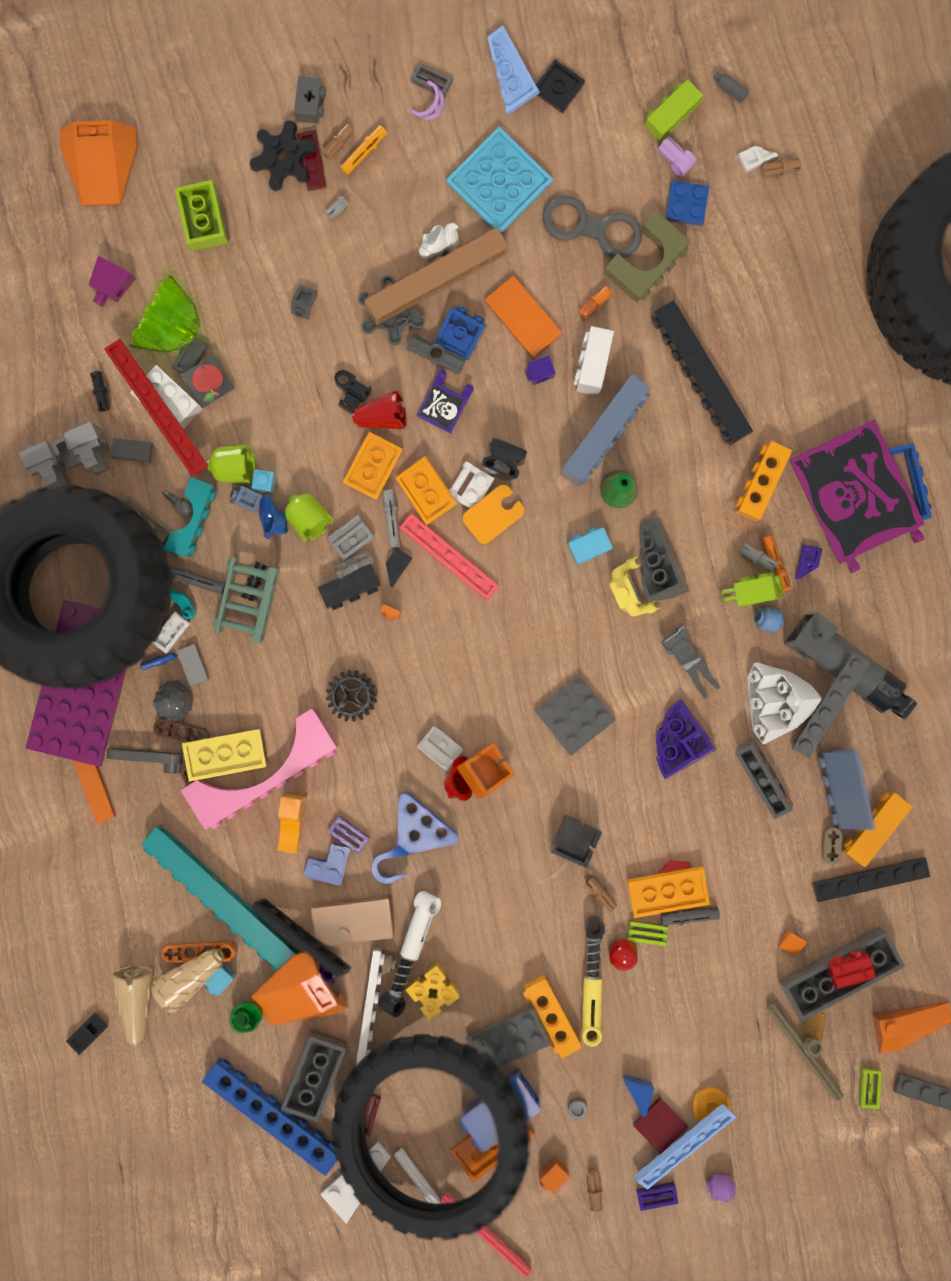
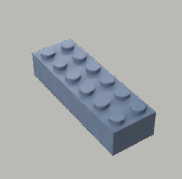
M631 374L567 461L560 474L578 487L581 483L585 485L593 474L591 472L592 468L597 469L605 458L602 456L603 453L608 454L616 443L614 438L619 439L627 428L625 423L628 422L630 424L639 410L636 408H642L650 396L648 391L651 387Z

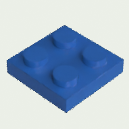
M672 180L665 219L703 226L710 186Z

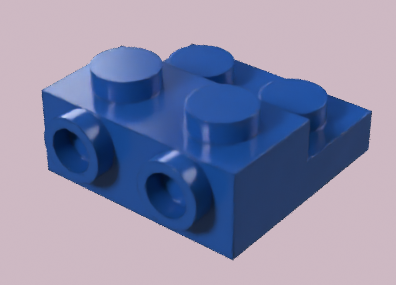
M458 305L457 308H450L435 343L469 360L487 324L484 323V318L476 314L472 317L467 314L468 310Z

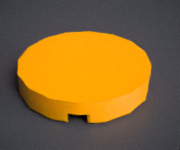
M703 1088L693 1098V1114L700 1122L723 1103L731 1109L730 1100L724 1091L719 1088Z

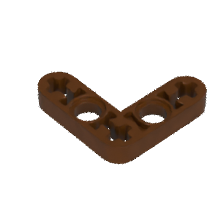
M159 719L153 725V730L157 735L182 742L198 740L194 736H191V740L188 739L191 735V729H193L192 733L199 734L201 731L202 735L205 736L204 739L210 736L209 732L204 728L168 721L167 719ZM164 722L166 727H173L172 735H170L171 731L164 730L162 733L159 725ZM180 726L184 727L187 731L184 737L177 735V729ZM184 759L181 777L185 782L192 783L194 781H189L188 774H186L187 769Z

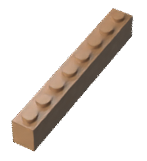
M498 228L488 229L479 238H471L464 246L453 248L449 251L448 255L444 257L438 256L431 264L427 266L422 265L417 268L415 273L402 276L395 284L389 283L383 287L382 291L369 294L365 299V308L377 326L506 255L509 246Z

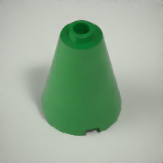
M617 470L610 472L601 482V497L610 507L625 508L631 505L637 497V481L626 471Z

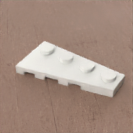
M378 1140L369 1148V1152L375 1165L381 1172L390 1159L391 1154ZM342 1174L321 1192V1196L346 1224L360 1204L353 1195L352 1187L346 1184Z

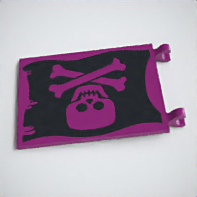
M875 420L789 460L838 563L847 562L850 573L861 569L855 560L856 556L907 532H910L914 544L925 540L924 535L919 530V527L925 523Z

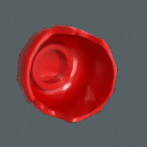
M624 939L615 941L609 947L611 965L617 970L622 971L634 968L638 962L636 945Z

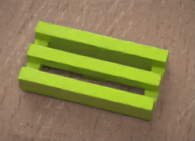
M630 921L627 940L666 946L669 927ZM633 926L663 930V933L635 930ZM632 934L659 937L662 940L635 937Z
M861 1067L859 1106L861 1108L880 1109L881 1068L867 1069ZM867 1074H868L867 1103H865V1100H866V1083H867ZM873 1074H876L875 1101L872 1104Z

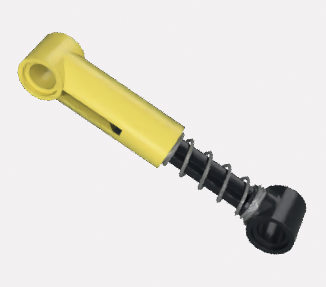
M590 916L584 924L588 942V953H586L588 954V962H586L588 963V970L586 971L587 975L583 977L581 1035L585 1044L596 1046L602 1039L603 978L599 975V970L601 969L599 961L601 960L600 943L605 933V926L599 917ZM593 923H597L600 925L599 929L594 932L591 931L590 926ZM591 1006H593V1022H591ZM591 1030L596 1032V1035L592 1038L586 1036Z

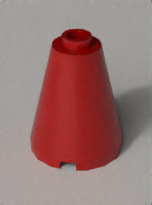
M393 391L355 408L354 413H352L353 423L362 428L405 429V426H407V415L405 407H402L401 404L403 401L401 393Z

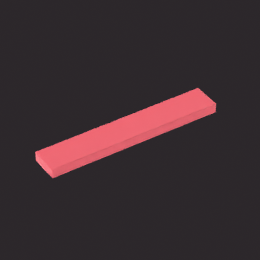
M412 513L399 527L486 601L499 587V585Z

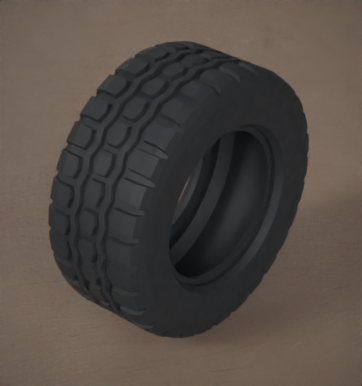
M951 152L942 155L932 162L929 167L925 168L886 212L872 239L871 252L868 254L867 273L869 275L866 277L867 292L871 296L869 303L872 314L878 318L879 321L876 324L882 335L889 338L888 344L898 355L902 354L904 356L903 360L914 369L920 368L922 369V374L937 381L942 379L943 383L951 385V285L943 266L942 248L947 228L951 222Z

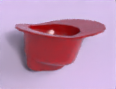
M457 757L453 761L450 774L444 780V788L447 792V797L450 799L458 798L461 801H467L472 796L471 788L456 768L466 761L467 757Z

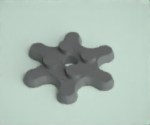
M386 275L381 279L382 290L389 283L395 284L392 276ZM362 292L359 294L358 302L360 305L365 306V299L370 293ZM412 307L377 326L372 318L369 317L362 323L361 328L366 334H371L380 328L384 329L388 333L389 343L399 345L402 341V328L410 325L420 329L424 326L425 319L422 315L416 314Z

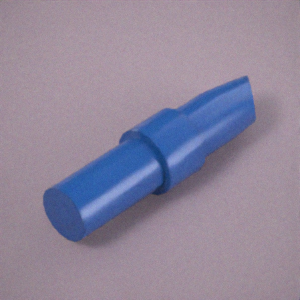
M174 653L157 656L152 660L140 663L142 670L155 666L158 667L178 656Z

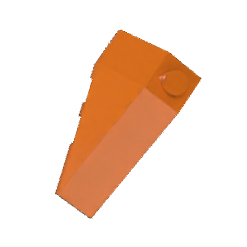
M949 1002L872 1014L880 1054L899 1051L951 1023Z

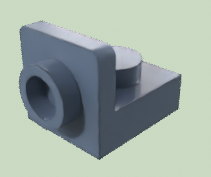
M237 485L230 493V503L255 513L263 495L244 486Z

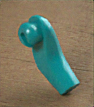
M170 589V598L180 606L183 612L182 616L185 619L194 618L196 609L190 597L184 592Z

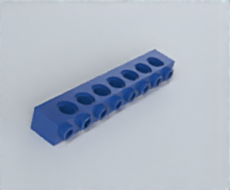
M219 1057L202 1080V1083L326 1176L337 1162L333 1148L335 1142H330L320 1130H314L310 1127L304 1118H299L295 1114L281 1110V1104L274 1095H268L258 1083L251 1082L247 1079L248 1077L245 1073L235 1070L228 1060H222ZM223 1077H229L231 1079V1083H226L223 1080ZM239 1088L245 1089L246 1092H247V1094H245V1095L240 1094L239 1091H238V1089H239ZM253 1101H261L262 1106H256ZM269 1112H275L278 1117L272 1118ZM284 1124H291L293 1129H286ZM305 1135L309 1140L302 1141L299 1136ZM321 1147L324 1152L318 1153L315 1148Z

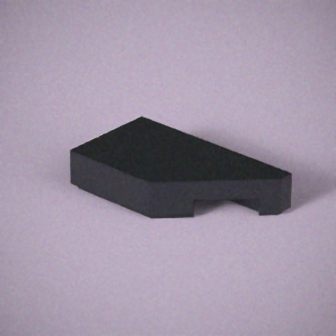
M398 548L394 550L386 562L389 584L392 588L412 560L410 556Z

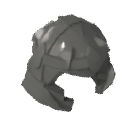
M168 681L164 686L159 687V691L156 692L153 700V706L157 713L161 715V718L178 722L182 721L189 711H192L193 699L191 690L187 689L180 681Z

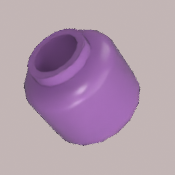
M715 1173L712 1176V1180L708 1179L707 1192H710L712 1200L730 1202L731 1198L735 1197L736 1182L729 1175Z

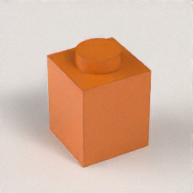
M556 1157L539 1172L540 1185L546 1191L550 1190L553 1194L570 1178L569 1170Z

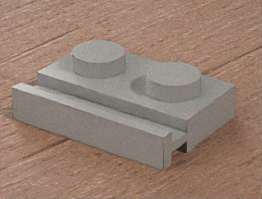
M357 515L327 539L345 561L375 537Z
M435 725L417 746L419 750L445 771L448 770L453 761L464 750Z

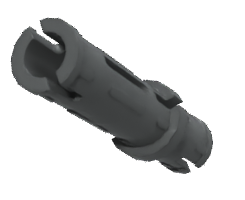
M170 566L172 579L181 581L184 585L190 584L223 595L226 583L193 574L190 570L184 571Z
M718 907L691 911L677 910V912L660 914L662 926L673 924L681 926L684 923L719 920L720 912Z

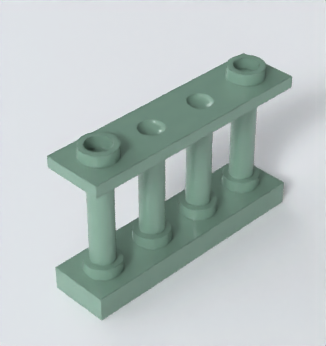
M234 556L227 562V580L219 615H216L213 626L216 627V633L223 631L224 627L250 633L253 636L252 642L260 644L264 641L280 567L271 566L269 570L266 569L264 571L238 564L239 557ZM236 571L263 578L266 581L265 587L258 589L234 583ZM232 590L258 596L259 599H262L260 607L255 608L230 601ZM232 609L255 615L257 618L256 625L249 626L226 620L227 610Z

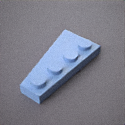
M502 26L487 38L492 58L495 62L496 74L500 82V90L504 98L506 113L510 115L539 94L540 91L507 30Z

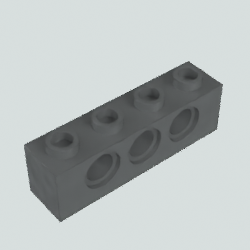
M753 738L738 746L735 754L773 818L777 819L791 812L793 802L755 739Z

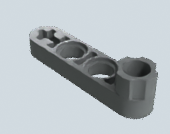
M107 749V759L164 763V773H181L182 754Z

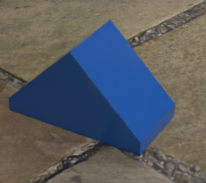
M624 1075V1082L642 1116L645 1117L654 1092L653 1084L642 1079Z

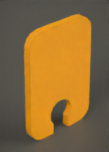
M507 485L496 487L462 516L464 524L479 543L487 544L524 514V507L519 500L509 510L502 507V499L513 494Z

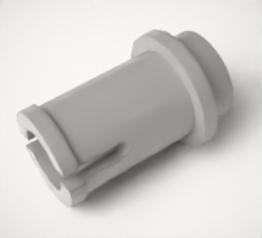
M343 196L337 197V201L325 210V213L332 221L344 209H348L349 203Z

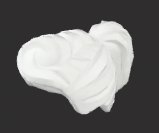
M449 223L445 229L441 225H436L430 233L424 234L419 248L420 256L424 260H429L442 255L444 250L450 251L459 245V236L456 230L458 225Z

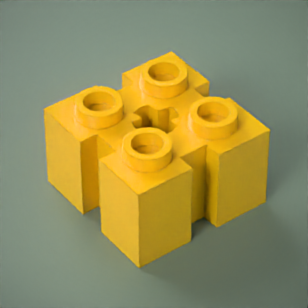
M438 961L425 970L424 978L418 975L406 986V991L414 1002L421 1001L420 1009L429 1021L442 1012V1005L444 1003L450 1006L460 998L461 991L452 979L448 982L446 981L447 973ZM430 988L433 990L436 988L437 993H430Z

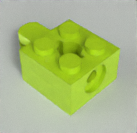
M772 572L759 574V579H756V576L740 578L739 583H734V588L721 590V595L733 592L736 595L722 598V600L726 602L737 599L739 607L785 598L781 575H775Z

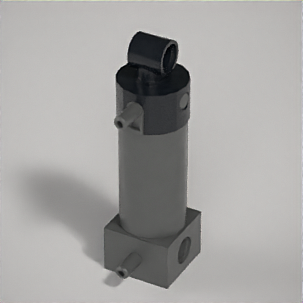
M818 612L806 613L784 644L803 659L813 660L835 678L852 651L869 659L871 663L853 691L880 713L890 709L894 714L906 720L917 706V702L903 693L906 684L836 633L838 627Z

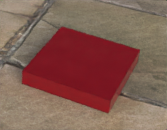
M661 1097L649 1107L645 1117L641 1115L633 1123V1126L660 1154L688 1127Z

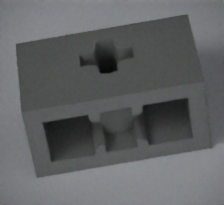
M298 76L294 108L297 122L319 124L320 117H323L324 106L321 103L322 98L325 99L326 87L323 86L321 78Z

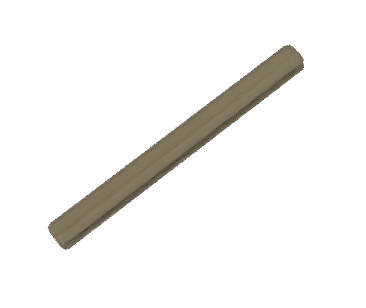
M771 1003L767 1007L769 1013L835 1101L840 1100L843 1097L841 1090L817 1058L805 1054L803 1039L776 1003Z

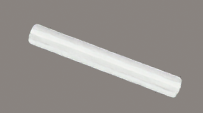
M403 1148L396 1150L394 1157L425 1199L430 1203H442L439 1196Z

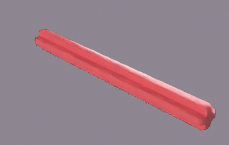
M445 1192L441 1197L442 1203L458 1201L449 1192ZM487 1226L482 1227L480 1231L476 1232L524 1277L531 1273V1266Z

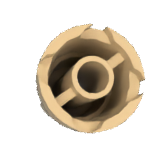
M209 949L195 959L187 961L178 968L172 969L153 980L151 984L155 985L151 990L157 1003L162 1008L168 1006L170 1009L167 1012L175 1013L180 1010L208 979L222 967L225 958L223 952L219 949Z
M133 966L124 967L116 970L112 975L125 1039L131 1046L140 1045L145 1038L153 970L146 966H138L139 970H134Z

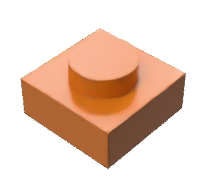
M385 604L380 609L384 613L383 617L392 621L394 618L399 619L402 613Z

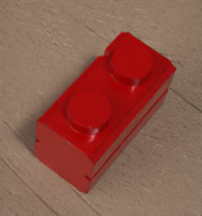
M861 950L853 951L847 957H832V961L826 962L832 984L837 989L875 978L870 956Z

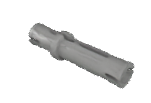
M394 489L383 490V512H385L389 548L401 547L396 514L398 507L395 505Z

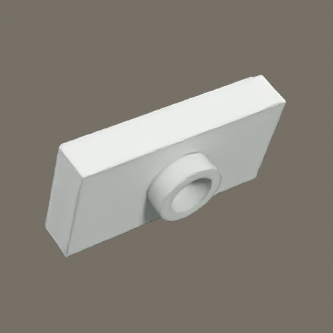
M174 612L161 628L162 631L153 644L168 654L191 623L177 612Z

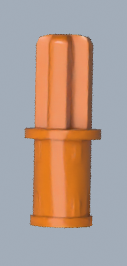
M604 286L594 297L591 296L590 301L579 310L580 316L583 319H587L597 309H601V305L613 295L612 291L607 286Z

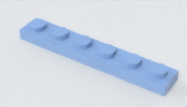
M724 1103L717 1107L710 1115L702 1119L690 1131H687L678 1141L671 1144L667 1150L658 1155L651 1163L643 1167L634 1176L636 1181L648 1190L736 1118L734 1112Z

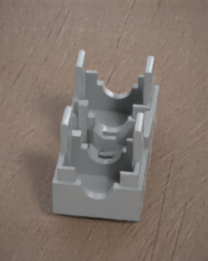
M85 421L79 423L77 428L65 432V437L50 443L45 441L38 445L26 446L24 451L19 452L25 468L33 476L35 473L38 474L46 487L54 485V487L68 485L63 474L65 470L63 464H65L66 469H70L83 463L86 470L93 468L95 475L108 470L102 454L109 451L107 447L109 444L100 427L92 422Z

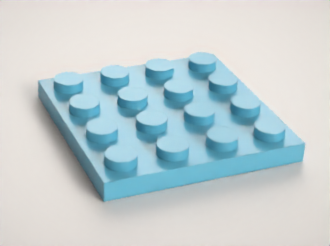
M498 127L446 179V183L493 229L498 228L502 234L553 183V178L508 134Z

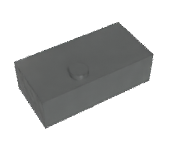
M312 1029L309 1030L282 1098L281 1110L318 1122L346 1052V1041Z

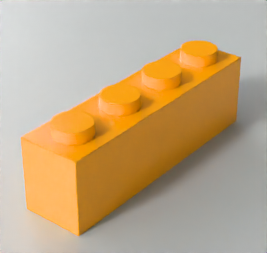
M888 791L883 793L879 798L877 806L871 808L875 829L855 830L852 838L850 837L844 842L842 852L859 865L866 867L912 809V806L895 792Z

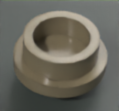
M392 953L385 955L383 970L391 973L392 970L396 969L397 958H394Z
M809 1037L804 1041L803 1050L806 1055L817 1057L822 1053L823 1046L818 1038Z

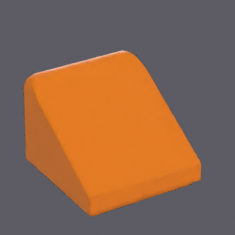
M787 930L778 947L796 957L807 944V941Z

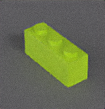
M688 79L683 84L679 83L674 88L673 94L670 97L665 96L659 103L660 106L656 110L652 109L647 114L644 127L661 142L701 104L704 95Z

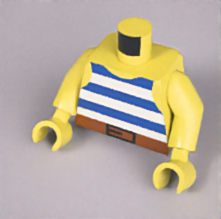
M637 556L627 559L626 563L615 568L611 573L612 579L610 582V587L620 609L633 617L647 612L652 614L660 609V607L656 608L654 606V603L657 601L643 604L629 571L641 566V563L636 564L635 559L638 558Z

